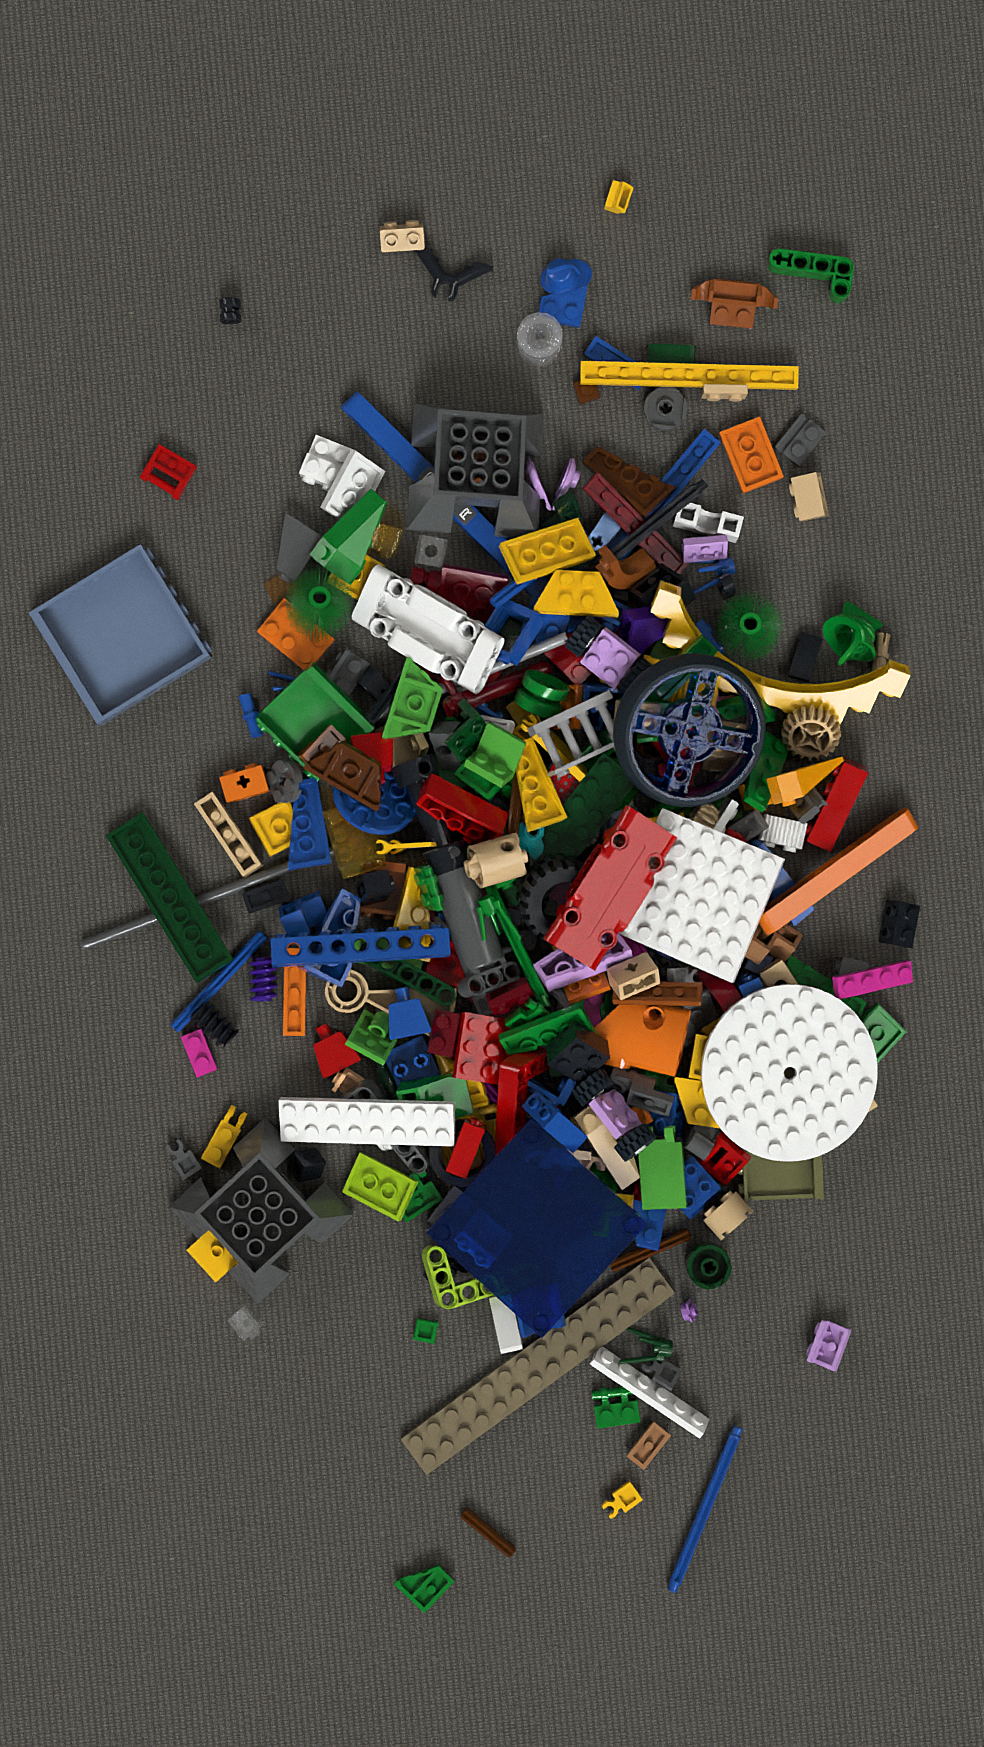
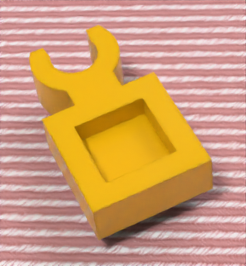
M629 1480L612 1492L615 1499L604 1501L602 1508L605 1509L607 1506L614 1508L608 1514L611 1519L618 1514L620 1508L626 1513L643 1499Z

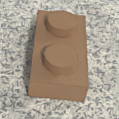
M653 1420L626 1456L645 1470L671 1437V1434Z

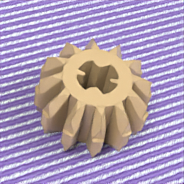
M708 803L693 808L688 819L713 829L719 820L720 811L713 804Z

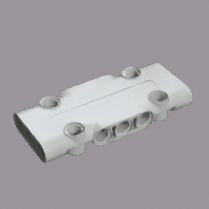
M380 564L372 569L352 613V620L369 629L374 637L386 639L388 645L406 657H410L414 662L429 671L440 673L444 679L457 682L474 694H478L483 689L504 644L503 637L486 628L481 621L469 618L467 613L461 608L421 585H414L410 579L402 578ZM400 584L403 587L402 593L399 590ZM383 623L385 625V631L382 630ZM470 626L474 629L473 635L470 633ZM452 665H454L456 669L455 674H453L452 672Z

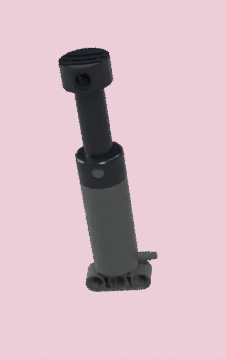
M433 754L425 755L391 768L398 789L407 787L426 842H436L437 845L436 847H428L430 851L423 853L422 857L425 865L432 866L433 873L437 875L438 881L436 883L439 893H442L444 898L442 901L444 906L442 913L465 978L461 979L457 986L459 994L462 997L468 998L518 980L521 976L520 966L516 962H506L504 955L514 950L511 944L500 946L490 916L485 917V914L486 941L482 940L479 914L476 908L479 907L477 900L483 897L475 880L468 878L465 872L464 861L468 860V855L463 840L454 842L451 831L446 827L445 821L435 819L416 805L422 784L431 774L440 775ZM470 983L473 985V991L470 988Z

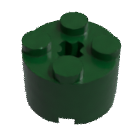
M712 1242L697 1243L689 1251L685 1261L686 1271L694 1284L703 1289H715L726 1283L731 1275L732 1266L728 1254L722 1247ZM711 1261L713 1268L709 1267L706 1270L704 1263Z

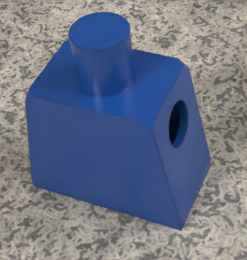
M408 987L395 989L397 1002L389 1003L390 1040L431 1032V1027L420 999H410Z

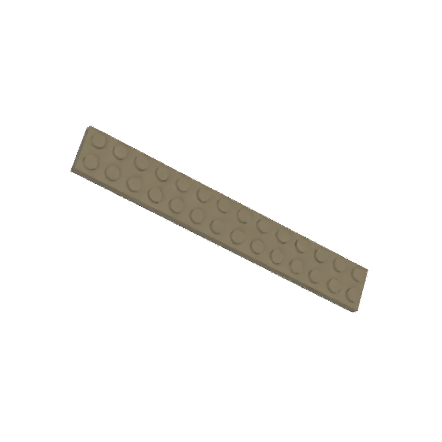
M649 1257L565 1317L566 1326L549 1329L401 1437V1441L425 1474L428 1475L663 1303L675 1292Z

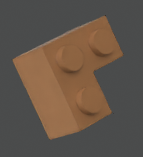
M758 923L745 957L759 965L769 953L777 959L781 957L785 963L797 948L803 935L787 924L774 933L766 935Z

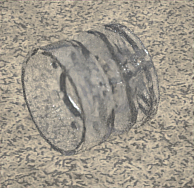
M537 312L528 315L522 320L517 332V350L520 357L532 366L542 367L551 364L561 352L563 337L561 325L555 317L547 313ZM536 335H544L543 339L536 340Z

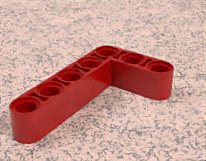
M537 1046L536 1050L513 1054L503 1060L500 1065L495 1155L515 1164L520 1161L524 1153L526 1110L522 1105L527 1101L528 1080L550 1068L547 1065L545 1048Z

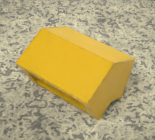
M613 180L604 210L617 214L625 213L634 187L624 181L618 182Z

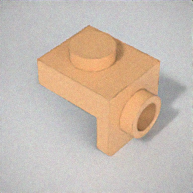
M346 1067L343 1073L338 1071L332 1083L335 1086L332 1091L336 1092L338 1089L345 1093L365 1079Z

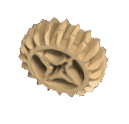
M813 704L807 709L803 705L801 711L795 708L793 714L789 713L787 719H784L783 728L781 729L783 744H786L787 750H792L793 756L799 754L800 759L806 756L809 761L812 757H816L819 760L821 755L827 757L829 752H834L835 746H838L841 737L840 723L835 715H831L829 709L823 711L822 706L815 709ZM800 726L799 733L795 734L794 730ZM828 731V735L822 739L823 733Z

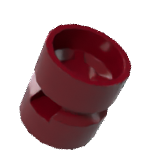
M413 566L410 580L414 585H421L439 595L442 571L431 569L429 572H426L425 568Z

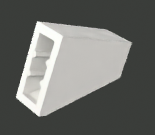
M511 1290L489 1296L501 1354L523 1349Z

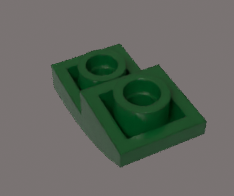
M649 343L648 363L695 364L696 346Z

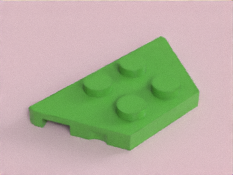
M410 657L406 658L382 735L383 739L430 732L443 689L424 670H421Z

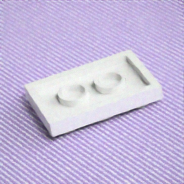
M351 449L320 508L340 520L370 489L376 490L386 471Z

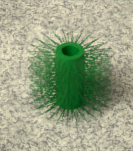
M320 565L318 582L316 573L315 575L310 574L309 576L315 578H308V580L303 581L305 583L303 585L296 580L301 585L299 586L301 589L294 591L296 592L293 593L295 595H291L294 597H289L295 599L291 600L294 602H286L292 603L291 606L293 607L286 608H294L291 610H295L293 612L297 614L295 615L297 618L295 621L298 622L297 626L302 619H306L300 626L303 629H309L306 631L311 629L310 640L315 622L317 627L318 621V642L320 626L322 635L323 633L328 634L329 632L324 630L328 631L330 628L335 627L333 625L335 623L342 628L337 623L339 622L337 619L344 617L342 616L345 615L343 613H347L344 611L351 612V610L343 609L347 608L344 606L352 607V605H346L348 603L345 601H353L344 600L348 598H343L346 595L342 596L344 594L341 593L346 591H338L340 590L341 582L338 584L332 577L327 579L328 568L323 586L322 581L320 586Z
M748 592V597L743 596L736 600L737 598L733 599L735 600L733 603L736 607H732L730 612L728 611L721 617L723 618L720 620L722 623L716 624L723 625L715 627H724L723 629H716L724 632L717 631L715 633H719L723 641L717 635L722 643L721 646L723 647V642L724 646L727 645V653L732 649L730 655L738 644L736 652L741 643L742 646L744 644L741 660L745 652V661L748 657L750 662L751 658L755 660V657L763 655L765 652L760 647L766 648V645L773 644L774 642L772 641L776 639L774 637L779 635L776 633L782 631L780 630L781 628H771L782 626L773 623L780 624L784 622L778 621L782 620L777 612L774 613L775 608L772 609V606L770 607L771 602L766 606L768 600L760 609L763 603L762 600L755 613L754 608L757 595L752 607L753 593L750 598ZM744 625L752 626L753 630L746 629Z

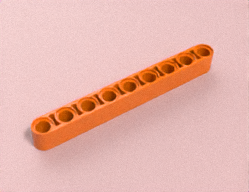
M903 808L895 812L768 903L759 921V925L764 933L769 935L779 930L916 831L919 826L910 810Z

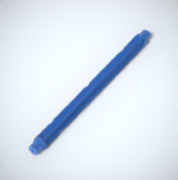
M734 1425L731 1433L729 1432L724 1448L669 1579L670 1583L667 1589L673 1593H676L679 1585L681 1586L741 1439L740 1435L743 1429L739 1426Z

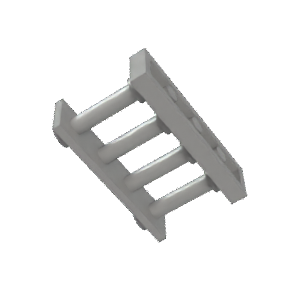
M610 690L527 728L530 737L537 734L538 737L542 738L556 769L548 773L549 777L557 775L558 778L570 773L568 768L612 747L615 750L613 739L614 722L606 707L608 705L607 701L613 698ZM595 707L596 711H599L613 741L603 747L587 716L589 714L588 710ZM576 716L577 720L580 719L594 749L593 752L584 756L568 725L570 723L569 718ZM557 725L558 729H561L575 759L565 765L549 734L551 732L549 728Z

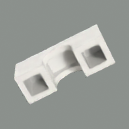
M689 503L675 515L672 527L707 536L727 535L729 542L736 543L744 517L724 511L722 513H711L703 510L701 505Z

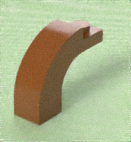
M606 545L598 549L601 559H599L600 563L595 567L610 586L616 589L632 588L656 568L655 562L643 548L620 561L617 560Z

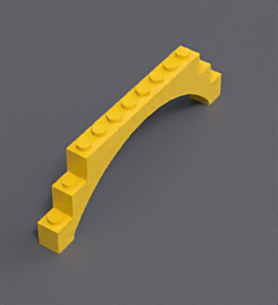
M660 581L651 603V613L662 619L669 618L663 633L662 642L670 648H680L679 654H681L701 635V632L693 623L681 598V587ZM719 651L714 655V657L721 658L742 671L751 681L759 696L769 706L780 708L785 713H793L795 708L801 711L803 705L807 709L812 704L815 709L822 706L823 711L829 709L831 715L836 716L840 725L848 707L857 712L864 711L870 713L879 691L888 697L896 696L900 698L911 676L909 666L889 659L886 665L856 678L824 684H797L758 675L729 660ZM722 672L719 689L723 692L743 695L741 689L731 676ZM702 677L701 682L712 684V679Z

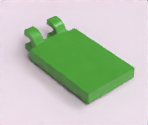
M675 1125L664 1128L665 1139H655L642 1152L638 1153L642 1210L687 1208L683 1141H676ZM648 1126L650 1130L654 1133V1127Z

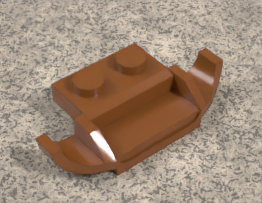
M720 278L706 280L692 288L691 300H708V302H712L709 324L753 329L755 308L763 306L777 309L779 300L773 292L757 282Z

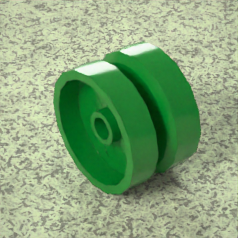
M526 670L521 681L524 687H519L514 697L515 703L526 711L543 718H550L559 714L563 707L560 702L566 700L570 691L569 686L550 674L538 670Z

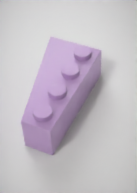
M607 933L602 935L601 942L605 941ZM618 933L616 945L608 949L595 971L559 948L533 964L541 983L550 992L607 971V968L631 959L633 956L630 947Z

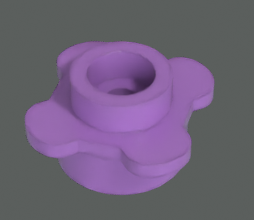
M691 1299L681 1303V1313L685 1321L690 1320L692 1323L696 1320V1316H698L697 1306L695 1303H692Z

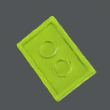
M359 1152L342 1192L396 1221H401L419 1181L363 1152Z

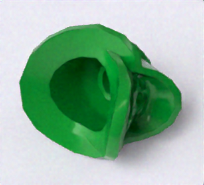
M846 601L841 614L833 615L827 619L822 630L827 643L840 658L837 664L841 666L846 663V660L861 662L874 660L876 657L873 644L875 631L880 630L883 624L851 602Z

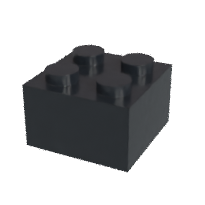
M575 1020L545 1047L547 1065L579 1084L610 1059L608 1040Z

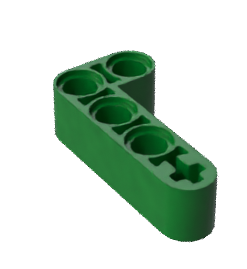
M775 249L771 252L767 261L769 271L774 274L830 281L829 298L834 303L844 302L850 294L854 264L847 257ZM776 258H779L780 265L776 264ZM801 260L805 267H796L794 261ZM823 263L826 266V270H818L816 264ZM845 266L848 273H840L837 267ZM836 287H841V288H843L844 291H845V294H844V295H838V294L835 292V288H836Z

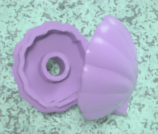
M573 457L568 459L556 489V497L551 506L533 461L531 462L529 458L525 465L527 484L540 496V499H545L548 510H556L558 508L559 499L570 487H576L581 472L576 471L575 459Z

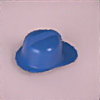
M554 259L542 272L540 278L541 285L545 291L551 294H561L585 287L590 282L592 270L587 263L578 259Z

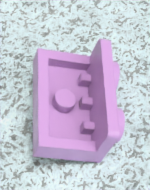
M821 1320V1323L819 1322L814 1330V1335H816L814 1342L807 1349V1361L832 1371H837L852 1330L829 1320Z

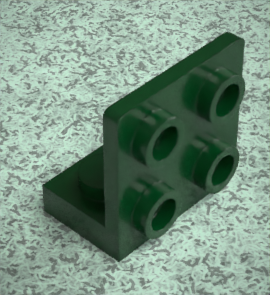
M464 698L457 705L462 710L460 715L466 722L444 741L460 763L471 756L478 748L487 725L480 714Z

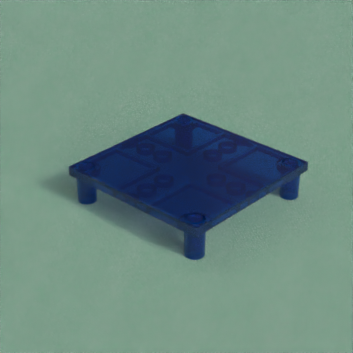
M531 1117L426 1233L534 1332L543 1338L648 1223L636 1210L625 1203Z

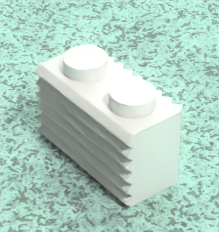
M768 814L763 815L769 828L758 834V840L762 841L767 847L774 848L776 844L783 846L784 851L796 853V849H802L807 823L802 824L790 819Z

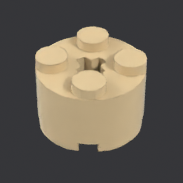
M729 1191L720 1199L722 1204L718 1208L713 1205L703 1214L706 1217L703 1221L720 1240L725 1238L722 1235L724 1232L726 1234L731 1233L747 1218L746 1212L749 1214L754 1212L737 1192L732 1193Z

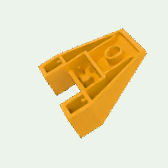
M843 756L784 772L778 776L766 779L771 794L768 805L782 803L783 807L795 804V799L807 794L844 761ZM745 784L740 785L738 789L744 810H756L744 801Z

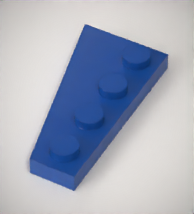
M315 778L304 779L302 783H299L298 790L302 791L299 798L293 802L288 871L332 863L319 785Z

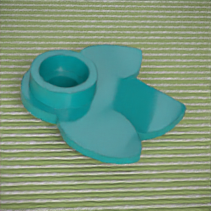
M520 822L518 833L519 846L521 850L524 849L526 853H529L533 859H537L544 849L542 841L545 831L544 827L537 829L536 835H531L530 832H527L526 823ZM507 827L504 829V835H506Z

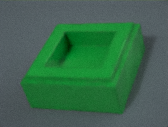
M417 1317L413 1340L435 1344L439 1321Z

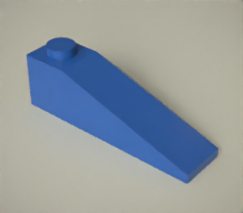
M340 889L314 936H319V932L332 931L333 935L342 934L343 930H356L361 898L344 889ZM339 941L332 944V949L335 952H342L345 948L344 944ZM313 943L309 949L312 953L318 954L322 951V946L319 943ZM352 963L298 966L297 968L314 977L342 987L350 972Z

